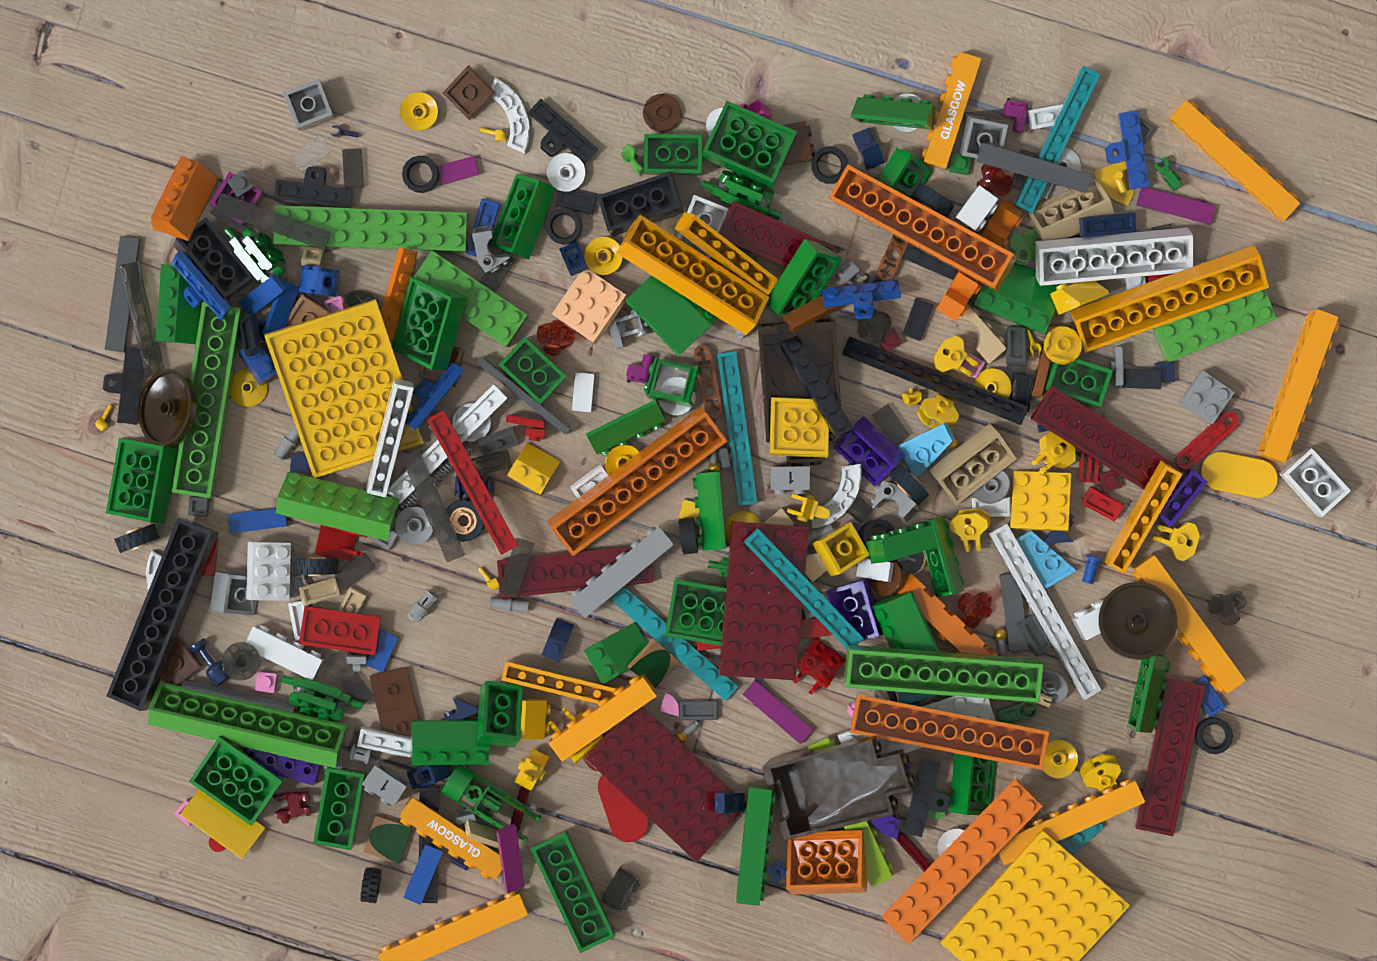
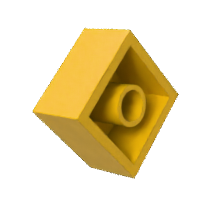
M851 522L841 524L812 543L830 576L843 573L870 555Z

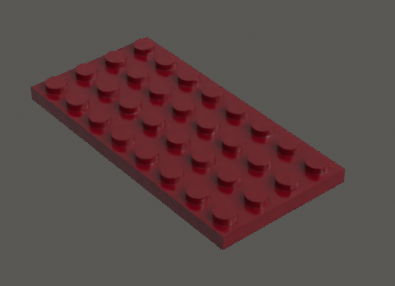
M732 521L719 675L796 680L802 602L743 541L758 528L805 577L809 527Z
M643 706L613 726L584 758L695 862L700 860L740 814L718 813L715 811V793L735 792Z

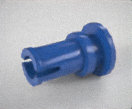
M1085 554L1088 561H1085L1086 568L1082 581L1094 584L1097 569L1100 568L1099 562L1104 561V559L1095 554Z

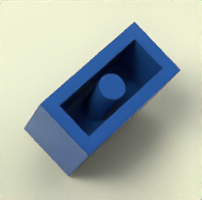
M244 348L241 349L239 356L259 386L276 377V368L263 348L251 357L245 356Z

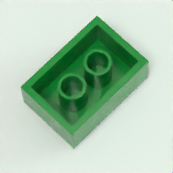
M644 134V175H661L671 172L672 175L702 176V135Z
M526 337L498 364L540 405L568 378Z
M1079 359L1067 365L1052 362L1043 390L1047 391L1050 386H1053L1073 400L1100 408L1113 370Z
M925 523L905 526L906 528L888 531L889 533L871 536L872 540L865 541L868 553L870 554L871 564L889 562L938 548L933 526H925Z
M485 681L479 694L477 743L515 747L520 741L522 685Z

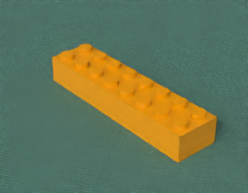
M639 215L632 223L616 252L745 335L756 326L769 299L767 295L642 215Z
M1318 309L1308 312L1256 454L1257 456L1276 463H1285L1286 460L1289 461L1293 452L1291 446L1298 439L1299 431L1297 430L1299 424H1303L1306 413H1304L1306 405L1309 406L1312 401L1313 395H1311V391L1318 384L1319 377L1317 375L1319 369L1322 370L1325 365V353L1330 350L1333 342L1330 339L1339 327V322H1337L1338 316Z
M1148 554L1130 567L1133 571L1131 575L1136 582L1154 585L1165 592L1171 599L1177 613L1176 631L1178 634L1176 637L1182 645H1187L1189 648L1188 654L1193 660L1201 664L1198 666L1205 676L1207 675L1211 678L1210 684L1216 691L1228 694L1246 681L1155 555Z

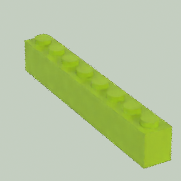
M828 736L807 745V748L815 751L836 746L833 739L829 740ZM867 821L844 826L846 831L863 830L867 878L871 887L893 878L891 872H894L890 861L885 862L883 855L886 853L882 844L877 845L875 838L878 835L874 827H869Z

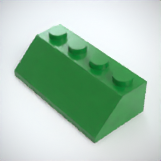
M864 94L863 97H857L851 113V118L859 123L933 130L936 106L927 100H920V103H914L912 99L908 98L894 101L893 97L882 96V99H875L874 95Z
M516 174L489 245L529 260L556 188L540 180Z
M804 239L768 296L767 304L777 315L783 316L818 298L843 258L818 242Z
M161 264L156 341L196 344L201 302L197 307L193 308L186 301L184 291L190 284L173 265Z
M653 400L586 433V436L596 455L601 453L604 456L616 445L629 444L628 439L634 436L637 440L647 435L645 431L651 428L655 431L663 427V422L666 420L656 400Z
M719 472L698 473L696 478H693V488L698 490V497H694L695 508H699L700 516H696L697 528L701 527V535H698V546H702L703 550L726 549Z
M936 517L916 523H925V526H933L938 548L924 551L936 597L950 596L964 591V580L958 569L959 561L954 554V543L949 536V525L945 517Z
M913 591L887 596L872 606L890 648L939 652Z
M411 720L410 757L412 765L489 764L490 744L477 743L478 720Z
M954 753L949 812L963 815H980L992 803L996 761Z
M326 768L313 844L346 850L354 848L365 787L362 783L366 779L367 772L345 768Z

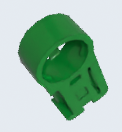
M1022 701L998 710L997 715L1000 722L1012 724L1020 721V719L1024 721L1034 718L1038 711L1037 706L1034 702H1028L1034 706L1020 710L1021 706L1027 703V701ZM1034 710L1033 714L1030 716L1022 715Z

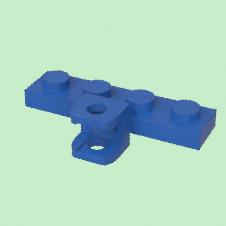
M1138 110L1119 113L1118 119L1122 142L1112 143L1105 148L1107 163L1117 164L1125 162L1129 190L1149 187V179ZM1112 151H1116L1117 156H1114Z
M182 251L175 254L172 264L190 284L184 291L186 301L195 308L204 300L220 320L226 318L231 309L228 301L219 295L215 286L206 280L203 272L193 265L189 256L185 255Z
M898 280L822 289L824 308L853 304L855 317L857 319L872 318L874 315L873 301L901 298V291Z
M451 363L434 385L427 379H423L413 390V393L421 401L408 415L405 424L414 430L421 427L426 416L436 409L437 403L448 394L449 388L461 378L464 370L458 365Z

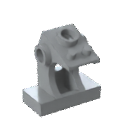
M492 225L473 228L472 236L477 260L485 272L491 271L492 273L501 267V263L504 265L508 264L507 259L510 258V253L496 255L488 248V242L493 238Z
M631 310V315L617 319L614 318L609 325L616 350L624 348L621 338L638 334V337L649 334L648 330L651 329L634 310ZM635 318L638 329L627 332L624 321Z
M882 481L881 485H877L874 493L876 498L871 499L872 507L875 510L883 502L894 500L899 506L898 514L906 522L920 509L895 484ZM892 490L891 494L887 495V492Z

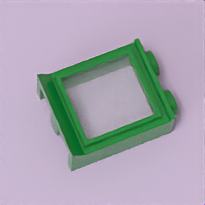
M655 357L654 363H651L649 368V381H646L644 386V392L647 397L657 401L693 408L694 404L691 401L693 392H696L698 389L696 379L697 375H702L700 367Z

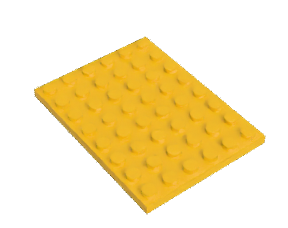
M374 299L264 334L313 478L373 460L394 378L403 380L377 300ZM411 402L409 404L406 418L413 410ZM404 424L398 451L424 443L419 428L414 430Z
M1042 829L940 940V943L960 961H1079L1125 912L1130 904Z

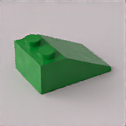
M633 622L584 649V652L601 683L604 684L629 670L627 666L644 649L647 643L636 622Z

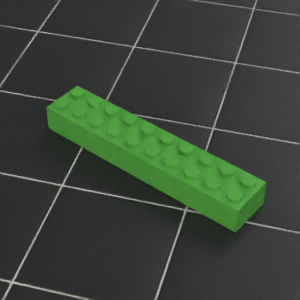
M275 205L273 244L276 246L398 250L401 247L414 251L431 252L432 250L434 252L467 253L469 214L462 212Z
M202 302L190 376L196 392V414L190 431L180 441L172 488L173 493L214 498L240 339L239 321H241L244 314V309L231 307L228 316L220 320L205 302Z
M848 645L844 683L846 688L1040 702L1043 663L1040 659Z
M163 682L159 683L148 711V725L212 740H217L221 736L233 745L336 768L345 741L347 725L186 689Z

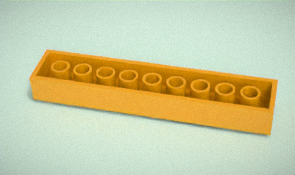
M1253 245L1070 310L1078 336L1082 340V348L1086 353L1267 289L1269 285L1261 256Z

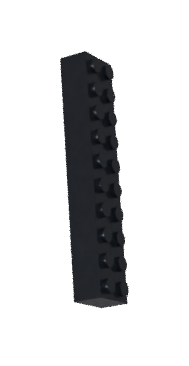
M177 518L106 697L139 711L149 709L219 532L186 518Z

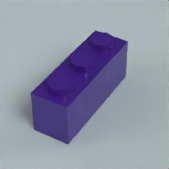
M1188 469L1178 481L1157 518L1166 526L1172 527L1208 481L1194 470Z

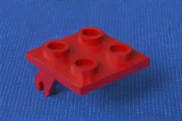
M320 525L314 554L352 561L353 555H364L363 552L354 550L356 537L362 536L367 538V536Z
M815 637L797 663V668L801 671L793 682L797 683L803 674L807 673L816 680L808 692L812 695L819 685L827 689L846 659Z

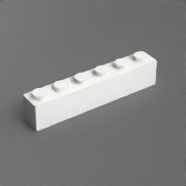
M396 378L393 380L366 486L367 493L386 497L414 389L413 382Z

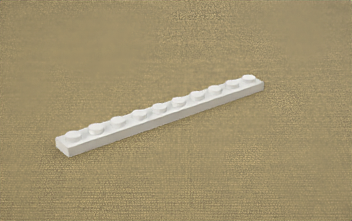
M1004 524L990 532L989 535L1082 699L1086 700L1101 691L1008 524Z

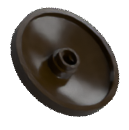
M161 370L149 379L142 391L138 409L139 424L146 439L155 445L173 446L183 440L192 427L196 414L197 400L194 386L187 375L177 370Z
M1131 582L1115 588L1107 595L1099 611L1098 626L1104 642L1113 652L1127 659L1144 660L1160 654L1169 646L1177 629V613L1171 599L1161 589L1144 582Z

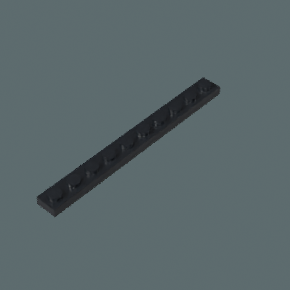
M850 336L842 353L846 357L1019 425H1022L1028 410V406Z

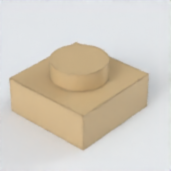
M304 247L301 265L321 267L324 249Z

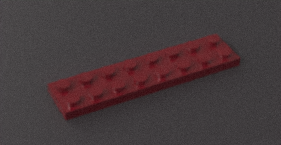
M1053 386L1049 387L1030 418L1143 490L1160 461L1176 469L1178 468V465Z
M632 547L580 551L574 556L571 553L497 560L501 599L576 591L578 588L583 590L588 586L586 582L594 575L598 578L603 574L601 569L609 563L611 566L617 562L616 557L623 551L628 553L632 550ZM652 563L626 585L653 583Z
M1166 678V687L1163 691L1162 705L1159 710L1158 724L1155 729L1142 791L1145 803L1139 805L1135 824L1136 829L1174 837L1205 689L1204 685Z

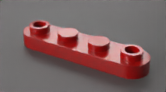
M1230 411L1219 415L1213 424L1208 425L1176 455V465L1181 469L1192 468L1237 427V415ZM1225 418H1229L1231 420L1229 425L1225 424ZM1184 456L1188 458L1186 464L1182 462V457Z

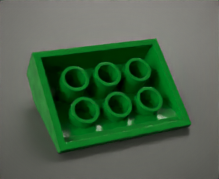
M726 100L704 147L702 158L773 189L797 131Z
M1015 262L999 291L997 292L982 284L972 306L1044 335L1056 309L1050 293L1057 291L1056 287L1061 284L1040 286L1036 279L1035 269L1019 265Z
M652 275L625 300L677 356H680L719 319Z
M410 277L392 344L393 350L430 370L447 369L467 297L451 289Z
M119 438L106 513L151 523L165 524L178 448Z
M675 576L665 636L721 646L726 586Z
M1156 655L1152 658L1141 660L1127 727L1136 732L1152 733L1153 729L1157 728L1158 718L1156 713L1157 710L1161 709L1162 699H1160L1161 691H1164L1166 687L1164 676L1165 672L1168 673L1170 668L1168 657Z
M221 736L218 737L189 780L192 785L251 826L259 819L283 781Z

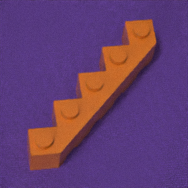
M1003 198L980 236L1005 248L1009 242L1007 237L1013 226L1017 228L1023 219L1020 217L1023 210ZM959 271L936 310L956 321L959 316L963 317L969 308L966 305L973 293L977 295L982 284Z
M910 572L905 576L903 587L898 593L913 591L926 622L928 621L938 631L936 635L942 641L948 640L958 650L956 653L998 656Z

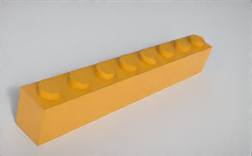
M1185 100L1168 118L1175 127L1280 222L1285 221L1300 204L1297 201L1298 197L1291 191L1287 192L1280 180L1277 178L1273 179L1269 175L1270 172L1267 168L1254 162L1256 159L1248 152L1245 154L1240 149L1241 145L1237 141H1231L1226 136L1225 130L1219 126L1218 128L1212 124L1213 120L1208 115H1202L1194 102Z
M1128 778L1120 782L1121 786L1113 789V786L1102 790L1103 794L1099 796L1093 794L1084 798L1085 802L1079 805L1077 802L1072 803L1063 812L1057 810L1050 813V818L1045 820L1039 818L1032 821V826L1024 827L998 853L1003 864L1006 865L1013 862L1042 829L1053 839L1060 841L1145 803L1136 780L1131 781Z
M515 891L506 893L504 895L505 898L499 901L495 898L488 901L485 907L480 908V906H476L470 909V913L464 916L462 913L451 917L452 921L445 923L441 921L435 924L434 928L427 931V928L416 932L417 936L413 938L406 936L398 940L399 944L394 946L391 943L381 948L382 951L378 953L380 961H423L529 914L528 908L521 892L515 893Z

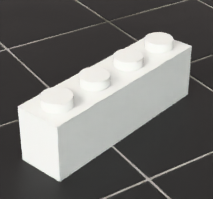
M261 624L259 627L253 626L243 648L305 678L315 680L324 662L321 653L313 649L311 651L303 649L304 645H300L299 642L294 641L291 643L286 640V636L280 633L274 635L269 632L270 629Z

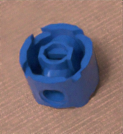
M303 265L299 292L337 297L340 270Z

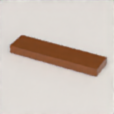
M845 283V284L841 285L840 287L849 286V284H848V283ZM820 296L783 315L782 320L792 332H795L845 305L824 308L823 296Z

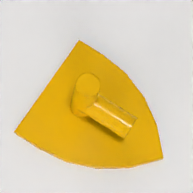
M1125 162L1112 164L1094 171L1096 179L1108 197L1128 206L1133 197L1134 190H1129Z

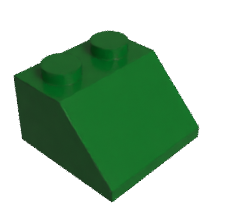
M896 148L877 180L912 199L911 195L918 184L925 185L933 171L911 153Z

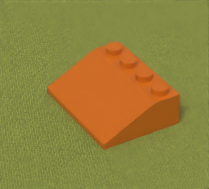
M863 830L823 831L789 839L787 844L786 889L792 895L867 892V865Z

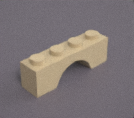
M967 304L966 306L969 307L963 317L959 316L958 319L966 320L976 328L978 345L975 351L988 365L1007 349L1004 346L1006 342L999 335L996 337L992 333V326L987 321L983 322L979 318L981 314L974 306L970 308ZM944 315L949 320V322L953 321L951 318Z
M782 508L763 522L781 525L794 524ZM818 553L807 554L805 578L814 582L827 571Z

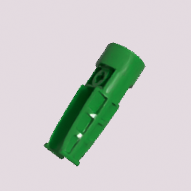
M458 765L441 792L500 829L509 825L487 810L479 807L480 804H483L497 813L503 804L488 795V791L533 819L539 821L542 818L541 815L538 816L515 797L465 765ZM476 778L488 786L486 790L482 785L474 784V779ZM477 789L479 796L473 797L471 790ZM464 795L468 801L472 803L478 802L475 808L462 800ZM517 830L518 838L525 843L528 837Z

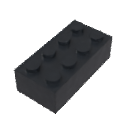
M671 172L597 196L607 231L612 237L628 232L630 226L639 215L655 223L684 213L677 185Z
M207 218L197 223L189 241L178 237L175 239L174 248L178 252L182 251L185 255L189 256L193 265L203 272L206 280L214 285L219 295L227 301L252 283L254 279L253 274Z

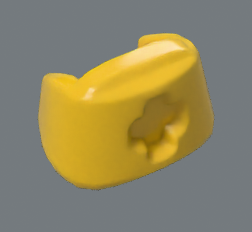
M909 388V393H902L901 395L907 406L916 405L922 401V392L920 390L913 391V388Z

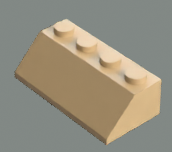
M1095 178L1090 180L1087 193L1070 189L1037 204L1034 212H1027L1040 241L1066 239L1080 233L1079 218L1114 215V210L1110 198Z
M988 424L932 467L929 472L951 501L958 505L1017 458L991 424Z

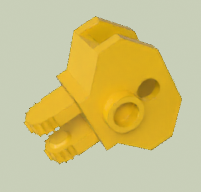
M958 336L945 339L933 356L935 370L941 373L953 369L971 378L973 374L970 370L961 366L962 362L965 360L973 367H978L979 365L977 361L967 356V353L964 351L963 339ZM944 349L948 350V355L943 354Z
M940 393L933 398L924 399L917 412L922 423L931 428L947 422L950 430H952L959 417L957 410L953 406L954 399L950 397L947 399ZM932 419L938 421V423L934 424Z
M1049 432L1039 439L1040 452L1031 463L1037 465L1041 459L1045 462L1046 465L1039 470L1041 475L1052 467L1065 469L1076 461L1075 448L1054 433Z
M791 494V498L802 501L799 512L791 509L786 511L787 513L797 515V520L808 522L809 519L813 520L814 516L828 519L830 510L818 506V501L814 500L815 496L804 494L801 497Z
M981 508L961 509L952 517V520L949 522L950 531L961 537V541L964 542L965 552L971 551L970 540H975L976 550L982 551L981 536L989 527L991 517L989 513Z
M1184 522L1177 528L1157 525L1156 529L1169 533L1168 540L1159 536H1154L1153 540L1166 544L1170 548L1174 559L1185 561L1195 554L1200 538L1195 524ZM1187 540H1190L1189 546H1187L1186 544Z
M532 748L527 759L522 758L517 768L520 772L515 783L532 791L536 781H541L546 773L543 768L550 756L544 755L535 748Z
M1102 753L1084 762L1080 769V774L1086 787L1097 788L1101 792L1110 786H1113V789L1117 788L1116 779L1121 772V768L1115 755ZM1097 761L1100 762V764H1097V765L1094 766V763H1095V762H1097Z

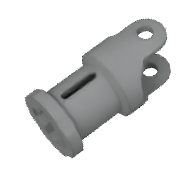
M425 589V594L418 602L413 604L408 618L411 621L418 622L429 613L428 610L435 601L438 602L439 598L428 589Z

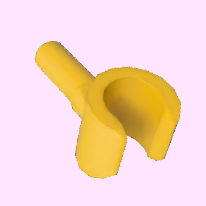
M480 128V132L495 135V141H506V133L504 131Z
M1030 329L1026 330L1030 343L1029 355L1032 358L1034 357L1033 350L1038 351L1039 355H1041V345L1035 343Z
M108 405L102 417L95 422L96 427L101 432L109 425L105 420L113 408L111 405Z
M482 567L478 569L491 590L500 588L497 578L490 579Z

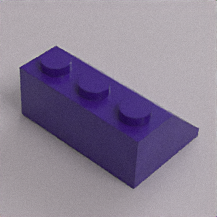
M862 416L853 425V432L843 436L833 448L851 465L861 464L862 475L876 486L901 461L905 454L869 420Z
M868 578L827 591L831 605L864 638L862 641L879 637L883 634L872 609V606L875 605V600Z

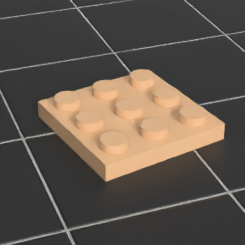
M587 269L578 275L552 315L594 344H597L625 304L628 296Z

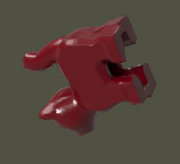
M291 791L273 796L277 801L284 799L287 801L288 808H281L275 812L277 819L283 824L289 823L294 817L311 815L310 806L302 805V801L308 802L310 799L309 791Z

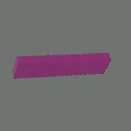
M1140 188L1136 206L1211 225L1216 208L1214 205L1150 188Z
M756 680L742 694L800 745L813 731L811 727Z
M514 824L496 830L504 887L507 893L525 886L517 828Z

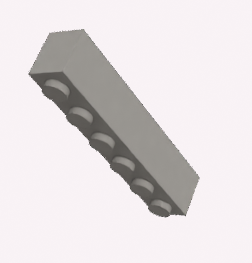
M653 526L645 533L647 537L644 540L638 539L630 545L632 550L628 553L623 551L616 557L617 562L611 566L609 563L601 569L603 574L598 578L594 575L586 582L588 585L583 590L578 588L571 594L573 597L570 600L584 618L674 545L660 527L656 529Z

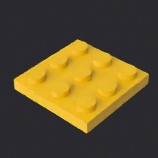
M771 397L769 455L828 458L829 427L813 400Z
M1014 471L1010 528L1069 531L1072 473L1045 472L1041 475L1039 472Z

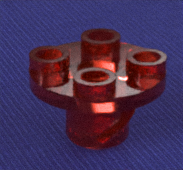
M983 164L981 167L983 178L977 182V187L980 185L989 193L995 192L1000 196L1009 194L1011 185H1013L1011 177L1006 175L1002 169Z
M553 320L551 323L538 326L536 337L544 345L542 349H544L546 354L558 356L562 350L574 343L575 332L563 325L561 321Z
M967 592L961 595L957 605L963 613V623L972 629H975L984 618H988L992 613V608H990L992 596L987 592H980L975 596Z

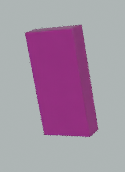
M475 156L437 166L442 185L480 175Z

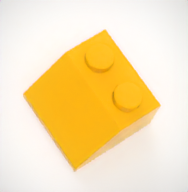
M1096 281L1074 282L1069 286L1067 283L1056 287L1057 291L1050 293L1059 315L1109 294L1108 290Z
M527 443L507 476L542 495L561 461Z
M524 698L522 701L520 739H545L546 735H549L550 725L546 721L547 715L550 716L551 704H548V699Z

